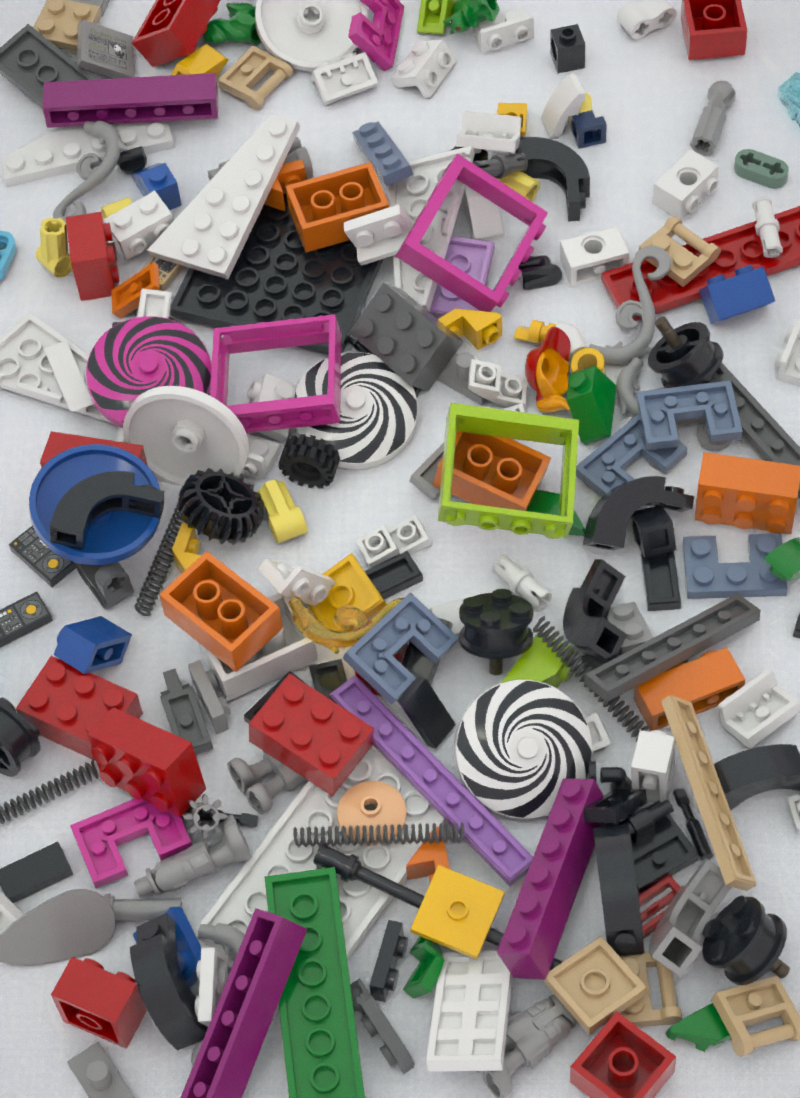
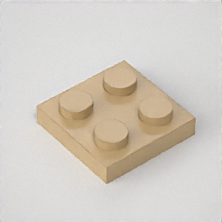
M47 0L33 28L56 47L77 51L79 22L82 19L97 24L102 15L100 6L70 0Z
M602 936L550 970L546 980H544L545 985L589 1035L606 1024L616 1011L618 1013L623 1012L647 995V986Z

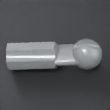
M717 81L708 89L707 98L709 102L707 107L703 109L690 143L695 152H699L704 156L713 154L727 118L726 109L735 101L736 92L727 81Z

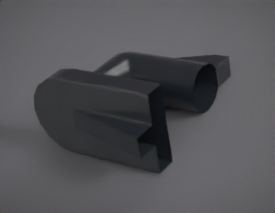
M546 255L530 256L525 263L521 262L518 267L522 270L524 290L552 286L562 279L560 267L552 264L550 258Z
M588 761L586 779H595L596 781V761ZM601 767L600 782L610 783L611 791L613 789H632V781L626 776L623 768Z

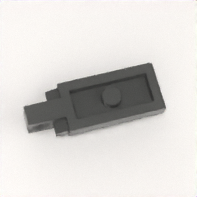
M176 669L163 672L168 690L160 692V698L172 734L192 742L195 755L213 749L193 687H190L189 683L181 686Z
M360 978L357 979V981L350 984L354 1011H359L366 1015L360 1020L370 1036L373 1038L378 1034L384 1045L379 1049L390 1067L397 1064L403 1074L414 1068L415 1065L409 1051Z

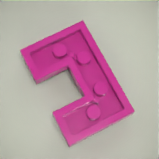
M360 0L374 12L373 23L361 12L352 16L348 38L363 52H366L371 61L376 63L383 71H386L393 67L404 5L399 0Z
M143 799L130 800L70 825L96 889L128 876L117 846L149 833L161 861L192 846L181 817L168 811L162 812L154 804Z

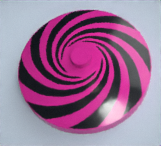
M137 317L115 325L98 339L90 352L87 362V386L90 397L99 412L110 422L123 428L125 416L133 401L150 389L161 386H181L209 395L212 366L205 345L186 326L163 317Z

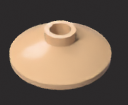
M365 781L352 786L343 794L337 807L338 824L341 830L342 826H345L348 838L349 826H352L354 842L357 825L359 826L361 842L363 825L366 826L368 841L370 836L369 827L370 825L373 826V835L376 841V826L380 825V835L383 840V826L386 824L388 839L390 840L391 824L394 825L396 837L398 833L397 825L400 824L402 830L407 816L406 804L399 791L393 786L380 781ZM367 805H377V808L373 811L365 809Z

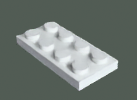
M481 951L477 960L459 952H442L444 964L437 980L426 1056L428 1072L502 1071L513 976L497 954V951Z

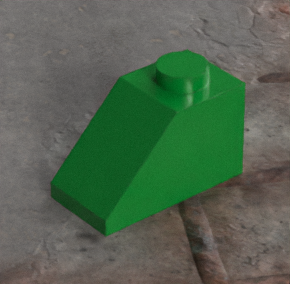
M596 366L570 374L566 401L572 418L579 420L578 435L584 445L611 437L617 385Z

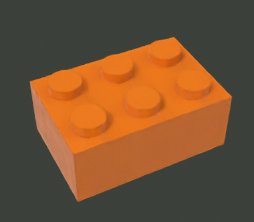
M371 162L285 186L288 209L305 252L350 240L344 232V222L389 208L388 200Z
M456 431L451 494L476 505L527 511L546 474L551 457L510 438ZM443 458L437 467L432 484L440 488Z
M703 452L697 489L695 520L703 521L707 524L732 525L740 529L766 530L774 534H792L800 483V466Z
M207 551L159 594L164 616L235 672L283 628L279 607Z

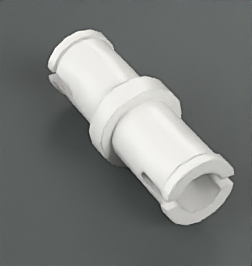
M767 197L758 198L755 200V203H752L757 221L755 225L756 234L761 238L763 255L767 258H774L783 252L778 234L780 230L779 221L774 217L771 199Z
M501 555L496 559L505 568L494 562L492 571L510 585L511 591L518 595L521 594L537 610L547 606L539 597L550 602L552 594L533 579L531 572L522 570L507 555Z

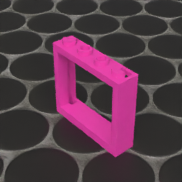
M456 154L442 174L395 256L478 310L491 312L496 305L501 308L509 296V293L505 290L509 284L513 286L520 276L522 270L518 267L521 262L525 263L532 254L534 248L530 245L533 239L537 241L544 232L546 225L543 224V221L548 212L461 155ZM456 179L528 225L493 290L420 244L421 239Z
M336 314L214 328L210 396L223 403L236 415L246 433L340 423L342 333ZM329 343L328 394L227 405L230 354Z

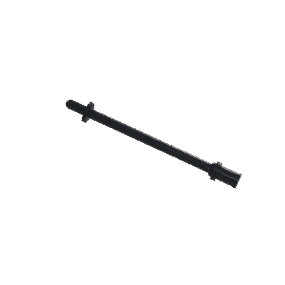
M322 843L314 857L313 864L324 868L335 867L336 874L340 875V879L347 883L350 880L354 881L357 879L418 909L424 899V895L363 867L359 857L354 854L351 856L345 855ZM491 928L485 941L499 947L504 933ZM553 958L549 971L563 961Z

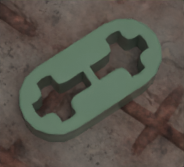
M743 149L735 157L734 170L741 178L773 189L781 188L787 183L789 168L784 161L752 149Z

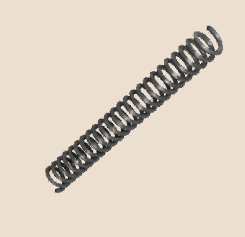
M177 508L174 509L168 529L165 531L166 534L163 536L164 539L161 540L157 555L154 557L155 560L152 562L148 576L145 578L146 581L143 583L144 587L141 588L137 603L134 605L136 611L143 616L152 615L150 612L154 609L152 605L156 604L155 600L158 599L157 595L160 594L159 589L163 588L161 584L165 583L164 578H167L166 573H169L170 563L174 561L172 558L174 556L164 551L173 554L172 549L167 546L173 547L174 545L169 541L175 542V538L170 535L177 537L178 533L173 531H179L180 529L175 526H181V522L177 520L188 524V521L181 519L179 514H182V512H177Z
M542 616L533 628V633L539 632L538 638L543 637L542 642H548L547 647H552L551 652H557L556 657L562 656L561 662H566L565 667L572 666L570 672L576 671L575 677H580L579 682H584L585 674L592 669V666H588L581 671L586 666L587 661L578 665L583 656L573 660L578 651H574L567 657L572 651L573 646L564 650L569 641H565L558 646L564 639V636L559 637L553 642L559 635V631L549 636L555 629V626H551L543 632L550 624V621L540 626L545 620V616ZM620 696L603 703V707L609 706L608 712L614 711L612 717L619 715L617 722L623 721L622 727L628 726L626 732L633 731L631 737L639 735L640 730H648V726L641 728L644 721H639L635 724L639 716L629 720L634 715V711L626 714L630 706L627 705L621 709L625 704L623 700L616 704ZM599 697L598 702H603L604 699Z
M92 759L91 765L86 762L85 768L79 766V772L73 768V775L67 771L66 777L61 774L60 780L54 778V784L52 781H48V787L42 783V791L36 786V794L33 790H29V796L23 792V799L17 795V803L14 799H10V805L4 802V809L0 805V823H5L3 815L7 821H11L10 813L14 818H17L16 809L20 815H23L22 806L26 812H29L28 802L33 809H36L34 799L39 806H42L41 797L48 803L47 793L54 800L53 790L58 797H61L59 787L64 794H67L66 785L73 791L74 788L71 780L77 788L80 787L78 778L83 785H86L84 774L88 781L92 782L90 771L98 779L94 760Z
M455 822L453 824L452 838L450 824L447 823L445 838L443 824L440 823L439 838H437L436 824L433 823L432 838H430L429 824L426 823L425 838H423L422 824L420 823L418 825L417 839L415 825L412 824L411 839H409L408 825L405 824L404 839H402L401 825L398 824L396 840L394 825L391 824L389 840L387 825L385 824L383 826L384 834L382 840L380 825L378 824L376 826V841L374 840L372 825L369 827L370 836L368 841L366 826L363 825L361 842L359 826L357 825L354 842L353 828L350 825L347 842L346 828L343 825L340 843L339 827L336 825L334 843L331 826L328 827L327 843L325 840V827L323 826L321 827L320 843L316 826L314 827L313 843L310 827L307 828L306 843L303 827L300 828V843H298L296 827L293 828V836L297 847H300L302 844L305 847L309 844L312 847L316 844L320 847L322 843L327 846L329 844L332 846L336 844L339 846L343 844L349 846L350 843L353 846L357 843L362 846L366 843L369 846L371 842L374 845H377L378 842L383 845L386 842L390 845L392 841L395 845L399 841L403 845L406 841L411 845L413 841L418 844L420 840L423 844L427 840L430 844L434 840L438 844L441 840L446 844L448 839L451 843L455 839L460 843L465 830L464 823L462 822L460 824L459 837L457 823Z

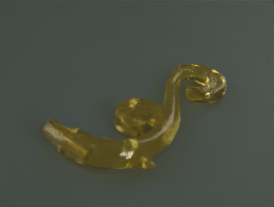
M300 597L292 598L289 600L288 605L293 613L291 618L299 631L307 639L323 645L337 654L339 653L338 648L352 647L404 598H398L389 602L369 621L365 613L358 607L342 605L336 610L333 621L336 627L344 632L334 631L323 626V622L316 620L310 610L304 607ZM350 624L355 627L353 631L346 632L348 631Z

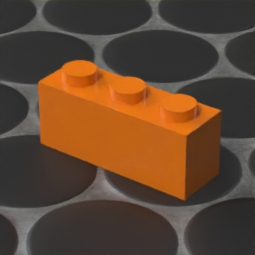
M727 647L718 651L710 650L702 654L698 659L687 663L681 662L634 687V701L650 731L658 730L669 725L661 703L669 695L692 702L695 713L699 714L718 706L726 697L745 685V678Z

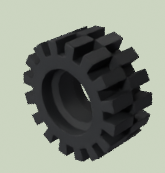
M300 434L299 438L296 435L291 436V439L288 438L286 440L278 463L284 476L289 475L288 480L291 482L299 481L298 485L300 486L308 484V488H314V485H316L318 489L323 488L324 485L326 487L333 482L340 461L338 450H333L334 446L331 443L326 445V440L322 438L320 441L315 440L316 436L310 435L309 438L305 434Z

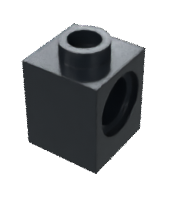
M578 24L550 29V54L557 74L585 68V41Z
M662 505L638 510L633 513L631 520L634 541L645 558L676 550L673 521Z

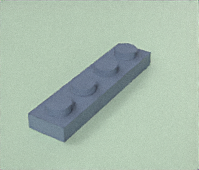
M379 121L366 123L359 130L352 132L356 144L368 161L372 163L374 170L386 187L414 175L410 164Z

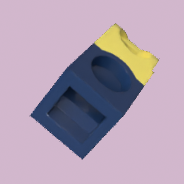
M585 92V101L582 102L579 114L568 116V123L578 149L606 143V121L603 116L595 118L592 110V98Z

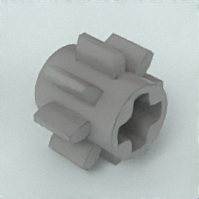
M203 794L202 802L196 804L192 800L188 801L192 807L191 813H185L182 817L193 822L188 829L190 833L195 832L199 828L202 830V837L207 839L208 831L212 829L219 833L222 832L218 823L220 819H226L227 815L218 812L217 809L222 803L219 799L211 805L208 803V796ZM200 809L205 811L212 809L210 813L212 821L209 824L204 821L200 824L197 823L200 819V816L197 814Z

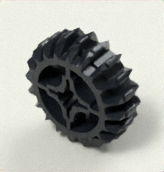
M208 468L205 472L198 470L195 475H190L185 481L184 486H182L179 492V505L177 509L182 512L181 519L188 521V528L197 529L198 535L204 534L208 536L209 541L213 538L217 539L220 544L227 540L230 544L235 545L237 541L245 542L247 538L252 537L257 532L263 520V507L265 503L260 500L261 494L253 491L254 485L244 483V478L239 479L235 477L233 472L226 474L221 468L217 472Z

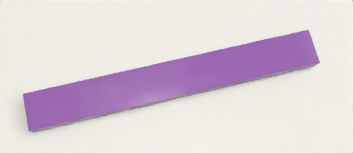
M356 675L329 694L330 700L374 727L373 746L453 828V824L457 823L459 835L460 824L464 823L465 833L463 834V839L509 886H512L528 872L533 856Z

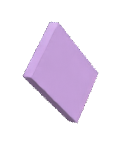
M451 236L445 260L486 286L495 244L489 241ZM437 283L429 311L435 318H440L455 308L480 311Z

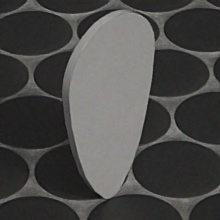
M73 889L61 893L24 914L0 935V962L11 965H36L69 960L71 957L77 958L93 953L105 946L113 935L115 929L114 910L104 896L92 890Z

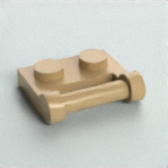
M252 45L218 79V84L222 90L242 99L252 109L258 110L264 104V99L282 80H287L293 74V69L285 61ZM270 70L275 72L257 91L252 90Z
M671 216L660 230L639 246V250L646 246H658L668 252L671 258V268L667 276L682 287L712 264L721 252V248L714 243L708 244L683 226L682 221L676 216ZM677 235L702 254L699 257L695 256L671 237ZM645 259L652 265H654L656 268H658V264L655 260Z
M649 952L620 956L647 986V995L620 1014L637 1027L670 1025L683 1019L681 1007L677 1006L672 971L654 959ZM657 967L663 1007L660 1010H652L647 968Z
M778 976L716 992L711 999L732 1038L733 1050L740 1057L751 1054L755 1048L786 1039L791 1041L800 1040V1015ZM777 1017H781L784 1022L783 1025L749 1034L745 1027Z

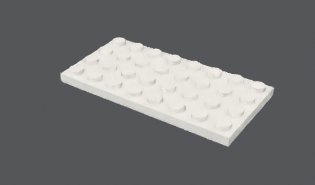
M372 746L333 797L310 781L305 784L200 924L216 926L217 923H223L236 927L245 934L255 908L268 912L265 876L323 869L324 867L313 864L319 846L316 844L312 847L309 844L305 847L302 844L300 847H297L294 841L293 828H297L298 843H300L301 838L300 828H304L306 843L307 828L310 827L313 843L314 827L316 826L320 843L321 827L323 826L325 827V840L327 843L328 827L331 826L334 843L335 826L337 825L339 827V840L341 843L342 830L337 820V807L343 794L358 783L380 781L393 786L399 791L406 804L407 816L405 824L408 825L409 839H411L412 824L415 825L416 838L418 839V825L420 823L422 824L423 838H425L426 823L429 824L430 833L433 829V823L436 824V827H439V824L442 823L444 827L447 821ZM367 805L365 809L373 811L377 808V805ZM404 826L401 830L402 839H404ZM420 840L416 844L413 841L411 845L407 841L404 845L400 841L395 845L392 841L390 845L384 843L383 845L361 846L357 843L353 846L350 843L349 846L345 844L342 846L338 844L332 846L329 844L328 846L345 855L351 856L354 854L358 856L363 867L402 885L407 878L406 865L422 842ZM336 874L348 960L393 896L357 879L354 881L350 880L347 883L340 879V875ZM199 924L194 933L201 947H215L225 953L224 947L215 944L214 940L198 937ZM232 950L230 952V955H228L229 972L231 971V968L236 958V955Z

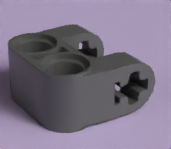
M75 562L76 569L81 578L105 610L134 593L129 575L119 562L106 565H85Z

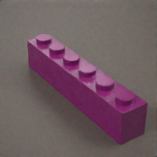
M216 73L44 82L42 109L47 128L84 126L86 121L96 123L98 120L109 124L219 119Z
M595 779L562 780L497 950V954L513 978L546 980L595 846L593 828L599 827V823L585 822L583 808L604 796Z
M255 908L180 1098H242L307 931L306 928L284 917Z

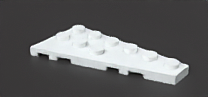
M168 121L111 124L118 130L127 150L142 146L146 155L175 148ZM84 126L61 127L0 158L6 187L77 171L79 160L88 153H95L103 161L107 151V144L104 142L101 145L100 138L85 132Z
M473 146L408 161L414 175L389 185L390 207L400 204L414 224L442 174L456 154L461 155L471 163L473 162L475 155ZM457 179L420 241L421 245L443 259L446 256L466 187L465 184ZM393 255L395 287L402 289L429 312L437 283Z

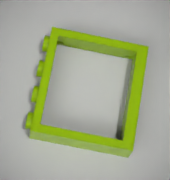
M450 403L446 418L437 521L446 522L452 526H479L483 530H510L519 535L533 533L544 535L550 539L567 538L573 524L579 420ZM456 431L563 445L559 515L451 501Z

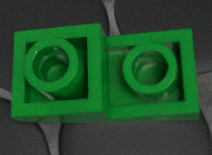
M794 538L781 544L764 558L771 565L769 570L781 580H797L800 578V538Z

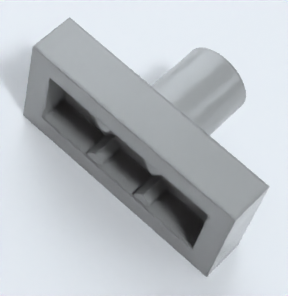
M455 353L437 380L483 406L487 399L468 389L469 366L471 359L475 360L474 356L470 353Z
M96 1042L67 1061L70 1069L89 1098H135L99 1042Z

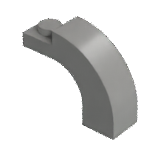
M707 858L703 860L687 884L680 887L657 924L649 944V954L680 978H682L703 949L699 944L702 931L714 911L732 888L725 885L720 868Z

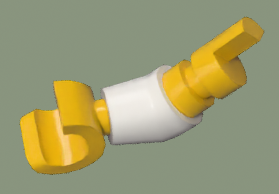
M532 320L530 327H517L514 339L538 344L544 341L551 327L560 328L567 334L570 340L571 348L568 361L571 363L572 374L585 368L596 366L606 375L603 355L596 349L588 348L578 328L573 325L559 321L557 324L549 323L548 326H545V323L542 321Z

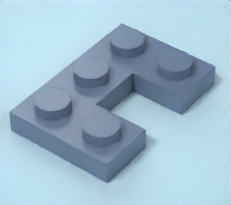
M731 380L639 391L636 394L647 451L679 447L676 420L705 417L710 443L742 439L743 430Z
M638 413L576 466V476L603 497L616 486L634 480L624 470L640 456H643L665 474L687 455V447L679 442V447L647 451Z
M781 533L749 534L748 550L750 562L718 563L716 536L683 537L687 599L730 598L736 594L742 597L787 596V579L784 581L775 576L769 570L771 565L764 560L767 554L782 544Z
M410 592L344 654L343 659L392 705L416 679L394 655L411 641L435 664L456 644L459 637Z

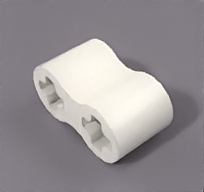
M640 0L623 5L616 17L630 36L638 40L654 29H662L669 26L676 18L677 12L667 0Z

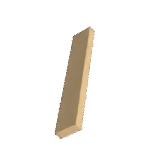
M669 695L661 703L672 734L675 737V743L725 885L748 891L756 886V880L692 702Z

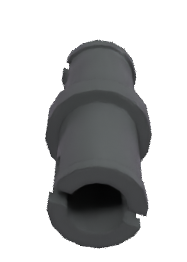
M521 152L508 156L498 154L488 160L472 162L497 179L504 178L510 173L524 172L528 167L527 159L518 161V159L526 157Z

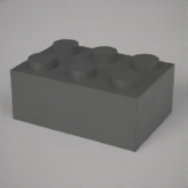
M384 282L349 331L353 337L379 357L410 386L426 391L430 390L464 342L406 292Z

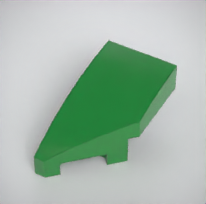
M537 490L527 511L559 515L560 494ZM574 510L573 524L568 535L584 536L585 528Z
M420 936L409 952L420 962L403 988L413 999L432 991L444 964V958L439 945Z
M713 1003L668 1028L665 1033L671 1040L675 1041L679 1037L695 1043V1048L704 1052L710 1044L716 1046L732 1039Z

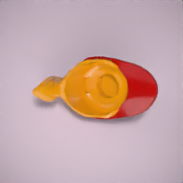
M555 326L548 330L542 345L528 353L525 361V376L530 387L536 391V406L540 411L546 413L557 412L563 409L570 411L566 398L562 396L568 390L567 374L570 370L568 359L571 345L567 334Z

